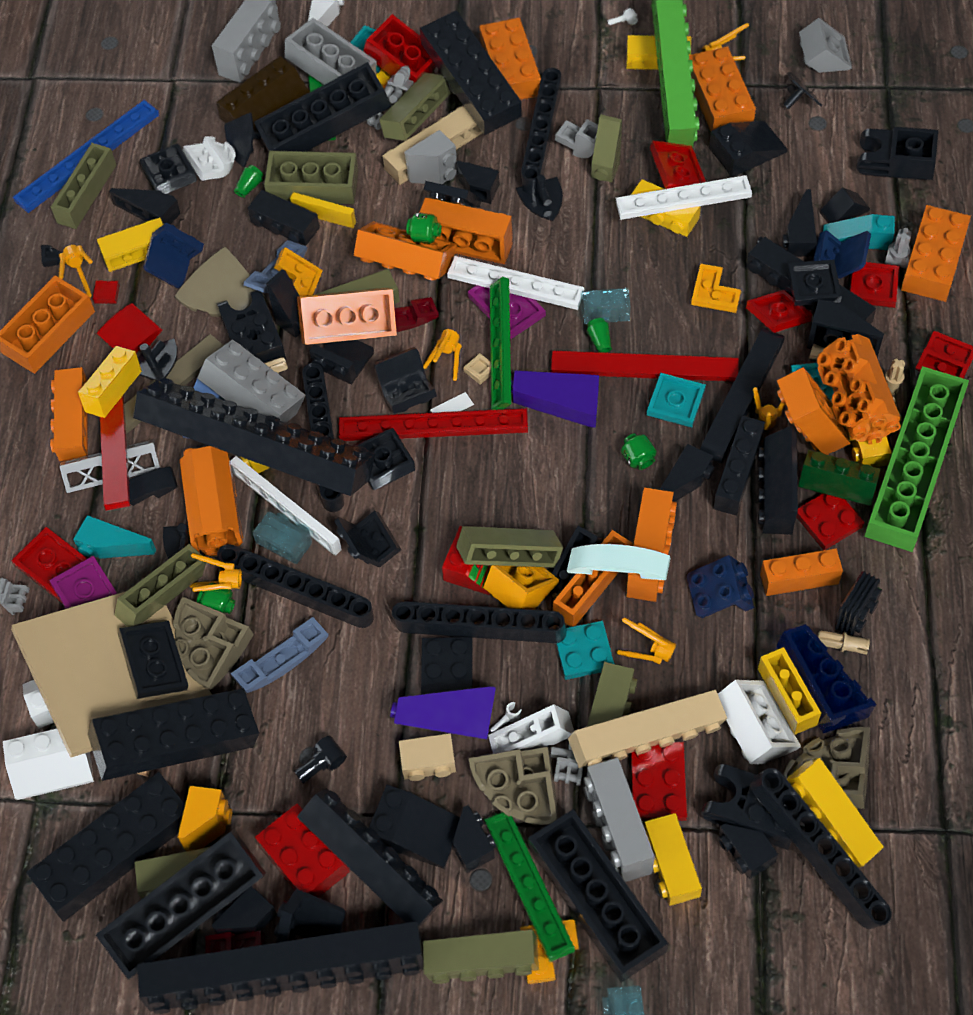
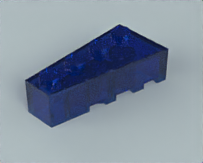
M804 624L783 631L776 646L778 649L785 648L821 712L818 725L822 733L824 734L869 718L877 704L871 697L868 699L861 691L862 687L856 680L852 681L843 670L844 666L830 656L827 652L828 648L808 625Z

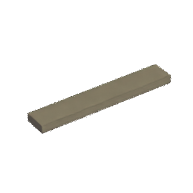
M209 334L175 362L173 369L166 378L171 379L175 384L187 385L199 375L205 359L224 345ZM136 395L124 404L126 434L142 422L133 418Z

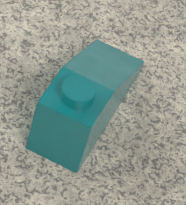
M870 214L824 224L823 231H829L841 242L864 231H868L871 233L868 249L888 250L895 234V216Z
M88 515L73 539L78 551L86 557H91L92 555L101 559L153 555L156 552L152 539Z

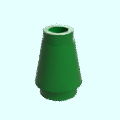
M253 165L244 168L234 192L239 197L245 198L262 182L263 173Z
M604 318L591 320L587 324V333L598 352H610L612 347L608 322H605Z

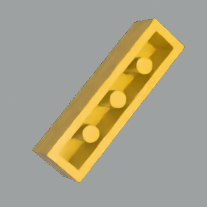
M820 758L806 761L787 778V781L857 867H863L884 847Z

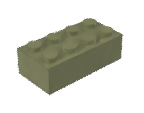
M269 151L264 183L265 191L291 202L290 197L294 192L335 204H355L359 171L356 153Z

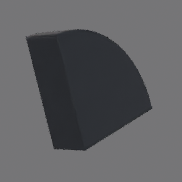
M41 245L43 267L60 265L59 254L62 252L52 248L50 245Z

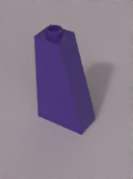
M532 371L514 372V380H511L513 403L596 428L599 375Z
M496 687L398 697V703L393 702L390 717L395 718L394 724L487 739Z

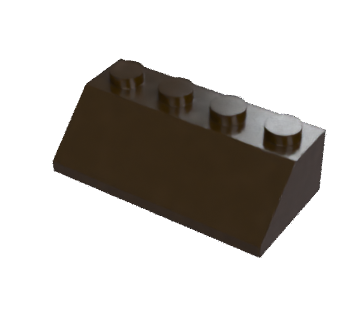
M279 56L216 101L220 119L224 123L252 113L253 130L258 131L254 123L256 120L310 93L295 67Z

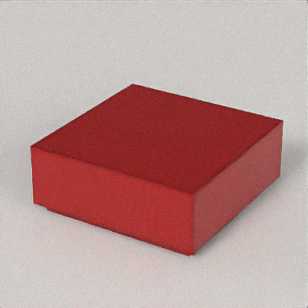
M96 281L93 294L94 303L117 304L119 282Z

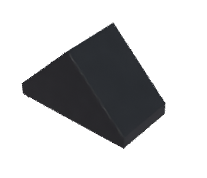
M842 187L820 210V214L829 224L858 217L870 211V207L857 192Z

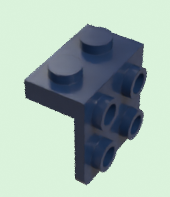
M165 223L152 233L143 268L146 272L179 289L185 282L190 259L203 250L204 243L182 232L174 225Z
M827 230L820 232L813 261L834 260L838 279L859 271L866 264L871 233L864 231L841 242Z
M728 555L688 573L687 581L698 617H707L734 604L744 611L754 608L752 600L754 593L750 585H748L746 578L748 571L744 563H740Z

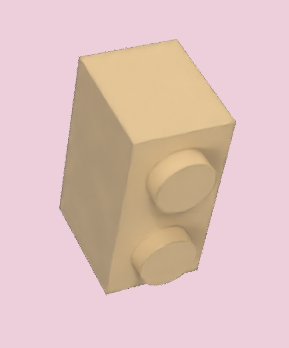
M451 733L399 741L404 780L419 781L426 776L433 775L436 777H446L456 772Z

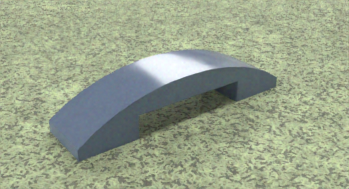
M287 240L277 249V258L261 273L254 271L244 281V286L268 293L266 283L279 272L274 266L281 250L286 247L303 258L307 251V246Z
M312 617L293 630V636L256 662L252 659L233 671L231 676L241 688H244L246 693L260 689L277 680L304 661L327 639L328 633Z

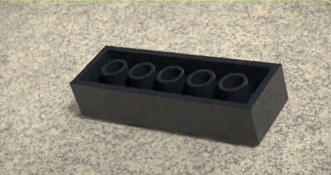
M457 10L420 27L421 45L484 136L522 117V101Z
M367 62L256 120L254 123L269 151L307 152L390 108L391 104L384 88Z
M244 688L92 719L88 731V737L102 781L253 748L260 734Z
M158 772L26 873L55 913L64 922L135 867L136 861L145 860L179 834L185 804L160 772Z
M574 809L528 838L530 851L621 983L667 953L669 943Z
M233 829L95 935L129 980L138 973L137 964L154 961L264 877L266 872Z

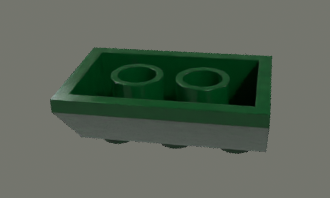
M808 450L798 487L870 506L880 468Z

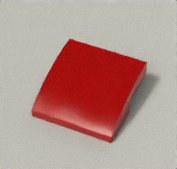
M131 303L109 319L97 334L113 349L115 346L136 351L137 354L142 344L146 343L150 346L163 329L136 305Z
M933 331L915 370L921 371L923 366L964 379L973 361V346Z

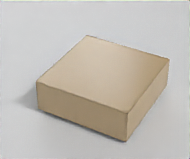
M480 353L463 367L464 372L480 385L491 376V362Z

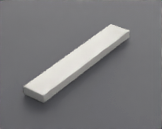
M747 175L617 197L616 205L620 220L750 198L752 197V190Z
M454 256L447 273L450 279L490 288L494 282L503 276L509 278V293L576 310H578L584 294V287L458 256Z
M235 456L230 461L235 476L333 555H337L342 550L340 540L336 535L240 458Z

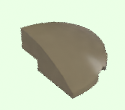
M224 247L204 262L188 278L176 293L175 299L194 312L198 309L208 312L210 316L221 317L217 303L227 300L233 309L244 310L251 305L252 297L250 292L255 291V289L244 286V281L250 276L235 256ZM263 294L266 304H269L268 299Z
M182 597L174 616L175 642L181 662L187 670L186 672L196 682L211 690L237 662L254 634L249 626L229 619L224 613L185 597Z
M870 727L837 730L835 736L825 740H821L818 737L804 746L803 753L796 760H790L783 776L787 779L806 761L820 758L856 808L864 809L869 765Z
M548 747L526 751L518 749L468 758L470 769L479 789L484 792L491 803L501 812L525 823L536 825H549L558 819L554 774L550 757L551 753Z

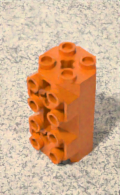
M855 334L851 335L852 340H846L845 337L838 338L824 348L823 352L818 355L817 369L823 384L832 387L834 391L831 401L837 423L847 427L851 439L859 442L867 441L870 445L873 444L872 440L875 439L876 443L882 441V437L898 431L901 428L900 415L870 339Z
M212 446L186 449L183 452L184 456L180 459L190 542L192 547L199 553L200 549L208 556H216L218 550L224 545L231 544L238 547L243 543V532L238 514L237 492L231 460L228 452Z

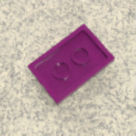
M476 285L467 291L468 297L490 319V288ZM509 293L510 340L546 316V310L535 299Z
M94 556L49 580L66 609L117 594Z

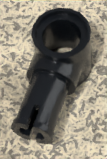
M326 736L313 747L314 753L311 754L312 758L296 769L294 773L304 784L320 770L325 771L328 769L332 771L344 763L347 755L332 736Z

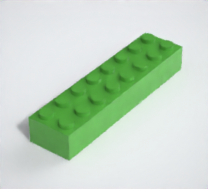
M652 0L665 139L668 143L690 145L693 147L694 141L698 139L699 117H695L697 99L693 98L695 80L691 79L693 62L689 60L691 44L690 41H687L689 26L688 22H685V17L687 16L686 4H683V0Z
M922 366L864 537L913 552L969 380Z

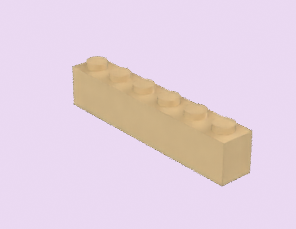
M464 105L458 107L449 115L440 118L436 123L428 128H424L420 133L383 155L385 171L399 185L408 180L405 151L438 130L456 145V150L482 134V131Z
M713 690L575 730L568 738L578 767L582 768L614 758H618L620 761L628 757L627 754L632 752L640 755L650 751L651 747L655 745L663 748L673 744L675 739L683 738V741L690 740L698 736V733L706 731V734L713 733L721 729L720 725L728 718L717 691Z

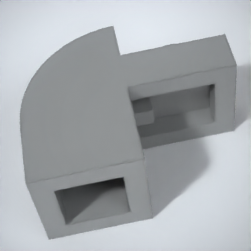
M587 119L580 128L566 120L556 133L555 140L573 149V156L589 158L594 153L598 124Z

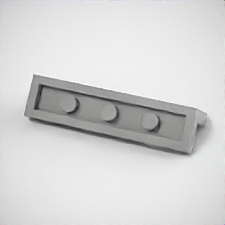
M154 439L127 446L128 463L132 464L128 471L129 478L161 468ZM101 452L60 463L59 467L67 493L103 484V478L97 479L90 475L94 467L102 466ZM151 453L154 466L145 468L137 463L141 455ZM136 457L135 461H132L129 458ZM134 466L139 468L138 470L132 471ZM90 468L88 473L83 471L84 469ZM77 471L85 476L81 484L70 485L68 473ZM87 478L93 480V481H90V482H86V483H85V481L87 480Z

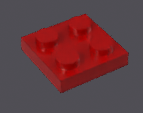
M866 262L861 270L851 273L850 291L871 305L895 308L899 266Z
M785 290L748 300L746 309L773 333L810 322L812 313L802 305L794 306L793 297Z
M824 493L799 507L796 516L823 550L828 549L863 528L865 523L845 499Z

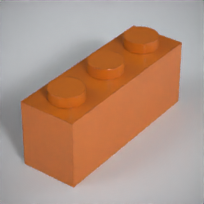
M836 548L763 560L760 577L765 595L770 596L839 584L843 568Z

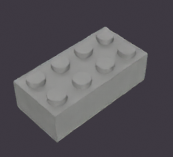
M245 0L212 44L220 76L241 82L249 74L250 68L255 61L259 60L265 47L269 46L272 37L280 30L281 22L279 21L276 0Z
M314 18L310 19L285 39V58L324 85L367 62L376 75L377 61Z
M231 340L208 356L197 379L225 400L233 401L243 408L256 409L258 413L266 416H276L283 422L289 421L297 414L306 396L297 387L289 383L234 340Z
M614 758L588 766L587 777H584V792L587 801L593 802V818L596 826H601L603 835H601V840L605 851L610 850L611 863L625 882L652 874L655 856L619 759Z

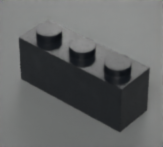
M264 190L259 192L247 208L250 221L255 226L264 227L275 235L284 236L290 241L307 246L320 228L316 213Z

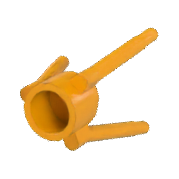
M745 23L718 40L703 46L702 52L722 48L721 45L736 38V34L747 28L749 23ZM733 56L734 61L745 60V56Z
M68 245L64 248L63 253L59 254V278L63 279L66 262L68 266L77 269L86 294L92 297L81 264L83 258L89 264H92L93 261L84 252L81 245Z
M451 329L444 330L424 363L423 368L426 369L432 360L437 362L442 352L450 354L454 351L453 381H456L459 353L462 347L458 343L459 334Z
M754 387L755 412L759 415L758 420L765 422L764 429L769 430L776 425L777 417L782 415V410L786 403L783 404L781 402L778 408L772 405L762 407L758 388Z
M195 553L191 554L192 558L225 568L224 571L219 573V581L197 582L190 585L189 587L192 588L193 592L241 588L242 571L241 569H235L234 563H225Z
M627 618L622 619L625 624L654 641L651 652L655 654L652 656L617 650L616 653L618 655L653 661L659 665L662 660L669 662L676 643L663 638L642 623L636 624Z

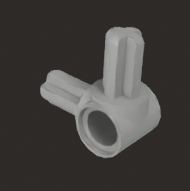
M908 228L900 229L896 241L889 245L885 264L898 265L900 268L907 269L912 252L909 246L912 232Z

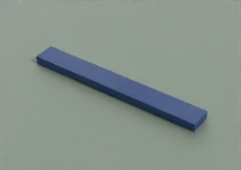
M143 100L13 196L14 201L27 213L31 212L64 187L91 143L114 150L158 117V110L146 100Z

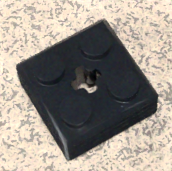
M178 143L139 160L143 172L155 191L169 194L174 190L197 181L195 170Z
M393 428L354 446L364 447L368 452L375 454L371 477L368 481L373 490H377L415 471L413 458Z
M866 571L861 572L840 605L835 630H839L840 633L847 632V635L854 636L855 632L859 634L862 632L867 622L865 620L869 613L873 614L879 603L878 598L882 592V589L879 588V578L876 579L875 575L871 576L870 573L866 574Z

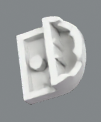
M206 136L202 144L183 147V152L202 181L225 177L232 169L235 151L227 142L221 144L215 141V137Z

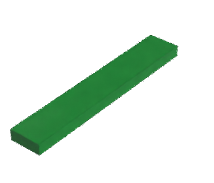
M503 276L490 286L492 410L505 409L511 405L509 278Z
M501 812L484 819L485 825L496 843V849L549 962L575 952V947L513 817Z

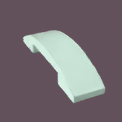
M585 545L572 548L567 572L592 575L593 570L639 573L641 579L666 580L670 556L654 550L628 545Z

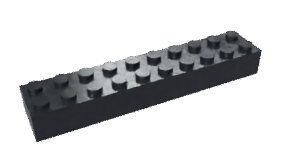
M167 378L157 380L139 390L136 395L133 418L348 496L353 495L370 480L375 454L368 452L364 447H354L345 444V441L341 439L328 438L323 436L321 432L303 429L298 424L280 421L276 416L260 414L253 408L240 407L233 401H223L216 398L213 394L195 391L191 386H181Z
M418 922L137 964L139 999L150 1012L166 1014L170 1012V1009L181 1007L182 1010H192L198 1008V1004L204 1003L217 1006L225 1004L226 1000L236 998L237 1001H249L254 999V996L265 994V997H276L281 995L282 991L292 990L294 993H302L308 991L309 987L314 986L326 989L337 986V983L348 981V984H359L364 982V979L375 977L376 980H385L391 978L392 974L403 973L405 976L416 975L420 972L419 970H424L423 947Z

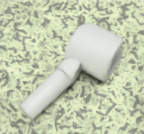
M629 8L620 17L607 21L608 25L627 21L629 25H634L638 22V19L636 18L637 14L635 11Z
M515 702L509 703L506 707L505 715L489 729L490 732L498 731L508 722H517L520 719L522 709L517 713H511L510 711L515 707Z

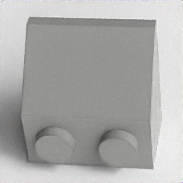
M816 19L799 32L801 38L800 45L805 56L803 59L809 68L812 67L819 73L844 71L852 68L845 36L822 19Z
M440 130L405 151L407 177L410 183L425 184V181L443 184L457 175L456 145Z

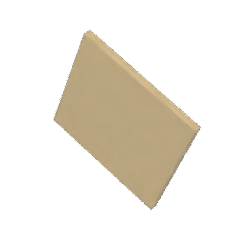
M125 592L13 624L11 628L70 758L93 751L88 737L92 719L212 695L210 690L196 682L183 666L189 685L186 691L140 699L136 698L118 636L119 628L127 626L114 615L117 599ZM166 605L141 624L169 621L175 639L174 620Z

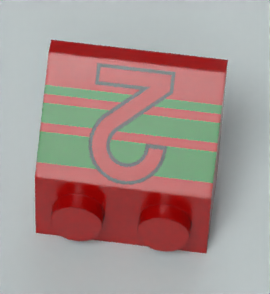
M459 526L442 566L443 580L490 595L483 587L491 565H470L464 563L456 547L462 526Z

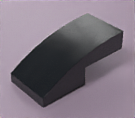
M169 466L152 470L130 479V504L134 506L152 495L160 498L178 488L173 468Z

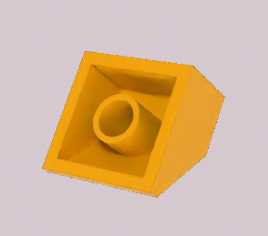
M491 565L483 588L507 608L535 610L558 584L559 579L544 567Z
M196 786L189 787L178 838L186 852L203 849L225 833L226 824L230 825L232 809H230L228 800L225 799L222 790Z

